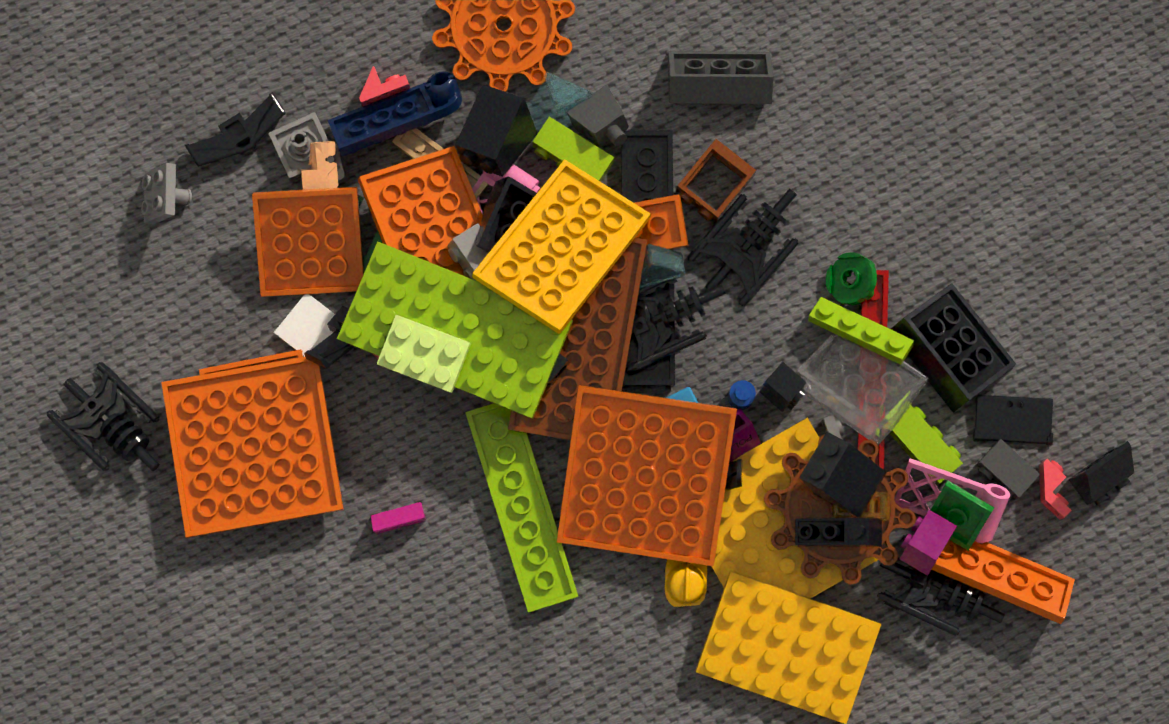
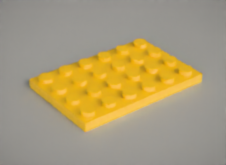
M564 159L472 273V278L560 334L650 220L651 214Z
M730 571L695 672L847 724L881 623Z

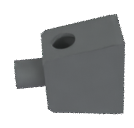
M607 85L567 112L572 126L598 147H603L610 141L614 146L618 147L624 144L627 139L624 131L628 129V123Z

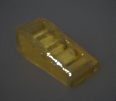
M875 492L869 502V513L864 510L860 518L889 521L890 494L887 492ZM876 500H880V513H876ZM833 504V518H858L849 512H843V509Z

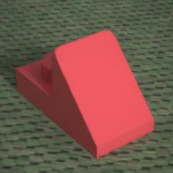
M373 66L359 97L362 107L410 89L406 75L390 76L385 80V83L381 84L376 69Z

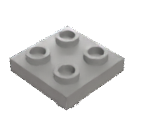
M315 112L268 133L290 181L301 176V169L311 168V165H308L310 143L329 141Z
M165 163L145 173L142 179L144 201L141 206L145 224H155L174 216L175 204L190 205L192 199L191 190L175 188L176 164Z

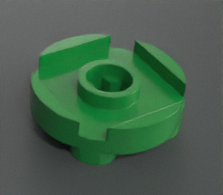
M854 252L844 253L837 257L838 260L834 265L829 266L826 273V287L829 293L833 295L835 300L846 305H857L871 299L877 283V272L874 262ZM854 272L856 280L851 285V283L847 282V277H851V273Z

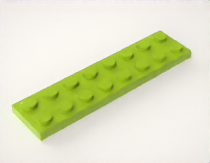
M495 403L465 412L528 613L579 597L562 543L557 542L558 530L527 433L508 430L511 410Z

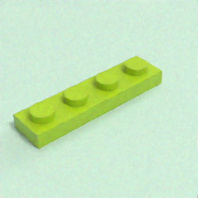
M820 297L808 317L809 322L902 365L914 344V340L823 297Z

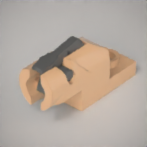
M335 141L310 143L308 165H311V168L301 169L302 190L337 188L339 185L338 181L345 176L337 144Z

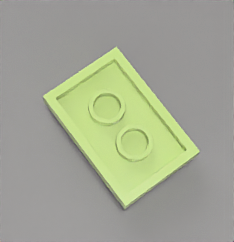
M395 315L377 365L452 393L471 343Z

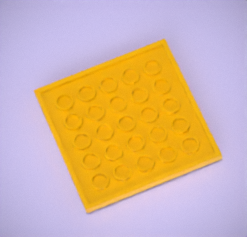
M808 417L733 460H743L742 487L725 490L714 566H711L723 588L725 587L729 572L732 571L811 599L843 580L839 567L834 564L825 565L817 577L806 578L801 573V564L804 560L803 550L794 545L780 550L776 549L771 543L772 534L784 526L785 517L781 511L768 508L764 503V496L771 489L784 490L790 485V475L782 466V459L786 454L796 453L803 460L809 461L818 447L819 436ZM834 504L832 506L833 514L838 517L844 516L847 512ZM874 557L865 558L861 563V570L878 559Z

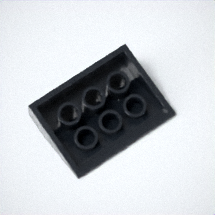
M953 283L906 315L891 328V330L914 340L913 347L908 353L909 358L953 413L1016 365L1011 356Z

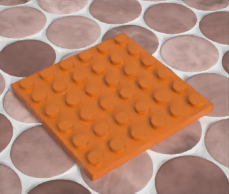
M306 357L161 382L186 538L344 510L320 365L307 360Z
M579 385L557 542L714 566L737 409Z

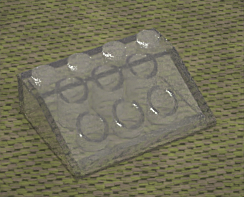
M834 333L796 371V374L807 382L803 388L806 391L804 395L868 440L876 442L877 445L894 429L928 381V377L906 362L900 365Z

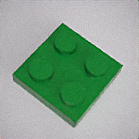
M947 481L933 504L931 511L957 526L949 540L969 551L994 507L952 482Z

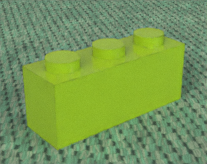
M550 116L532 141L535 154L542 159L547 160L550 158L557 162V168L565 159L602 182L614 163L612 155Z
M909 404L885 425L886 431L911 459L950 473L963 464L960 460V453L952 445L949 447L942 440L944 438L943 434L937 427H930L924 420L926 415L919 407L915 406L913 408ZM941 478L939 480L934 481L936 486L940 484L944 479Z

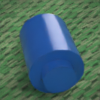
M745 380L735 382L728 393L729 404L737 410L749 408L756 396L754 386Z

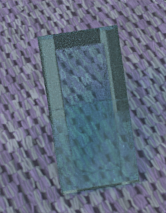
M546 72L544 76L545 85L557 115L570 111L593 95V92L549 72Z
M647 244L640 288L685 275L681 252Z

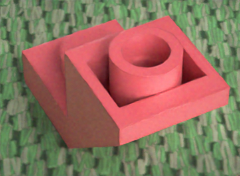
M1046 459L1039 464L1040 502L1061 520L1072 510L1067 506L1069 502L1059 493L1055 495L1053 491L1066 476L1062 473L1064 471L1063 468L1056 461L1052 460L1050 462Z

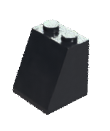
M483 85L480 88L455 144L460 155L459 158L465 165L480 168L488 174L493 173L501 177L505 175L538 134L525 98L487 85Z
M826 432L799 478L814 494L860 518L887 472L850 443Z

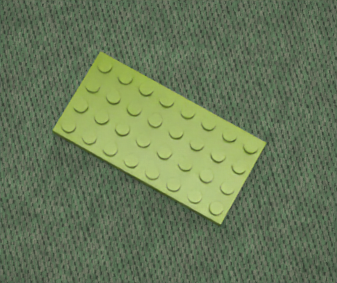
M377 241L337 339L380 356L395 315H399L471 343L455 388L533 419L573 320L571 319L564 330L558 334L480 282Z

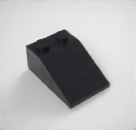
M509 176L496 181L485 205L476 246L489 253L537 193Z
M1127 441L1109 450L1068 479L1086 505L1094 502L1097 506L1109 498L1108 491L1114 487L1118 491L1130 483L1128 477L1134 474L1131 445Z

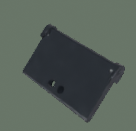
M977 395L973 441H998L1002 439L1004 442L1036 443L1052 446L1053 399Z

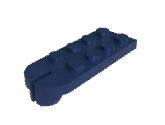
M438 72L430 76L425 83L328 120L341 156H345L373 144H379L394 136L402 135L420 126L428 125L433 121L454 113L462 103V95L453 74Z

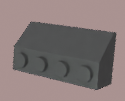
M669 51V103L686 105L688 103L702 105L727 104L731 106L738 104H753L755 106L772 104L774 77L770 52Z

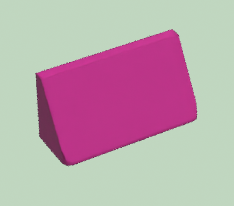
M421 502L371 515L373 532L376 534L426 520Z

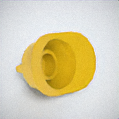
M667 559L664 589L666 598L672 606H696L703 602L707 591V565Z

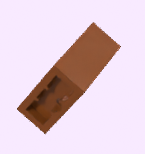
M715 139L678 184L676 192L679 193L682 202L689 206L691 203L699 209L698 213L707 221L712 219L717 222L755 176L756 169ZM712 157H715L742 178L717 211L688 189V186Z

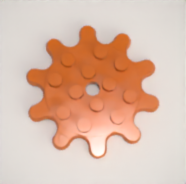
M435 0L437 7L449 13L451 20L447 27L436 30L433 33L432 41L436 47H454L459 51L460 58L453 67V74L458 80H467L473 73L483 71L489 76V86L504 92L508 90L509 80L515 74H523L531 84L539 86L547 79V73L542 66L543 58L548 54L567 56L572 51L571 41L561 36L557 31V24L562 19L571 17L575 12V5L571 0ZM501 19H507L510 21L511 26L509 29L502 31L496 26L497 22Z

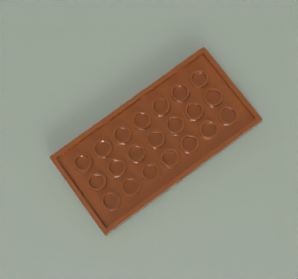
M635 238L574 315L572 318L573 323L560 352L571 363L554 383L546 386L533 419L511 410L508 430L571 440L579 385L622 391L648 240Z

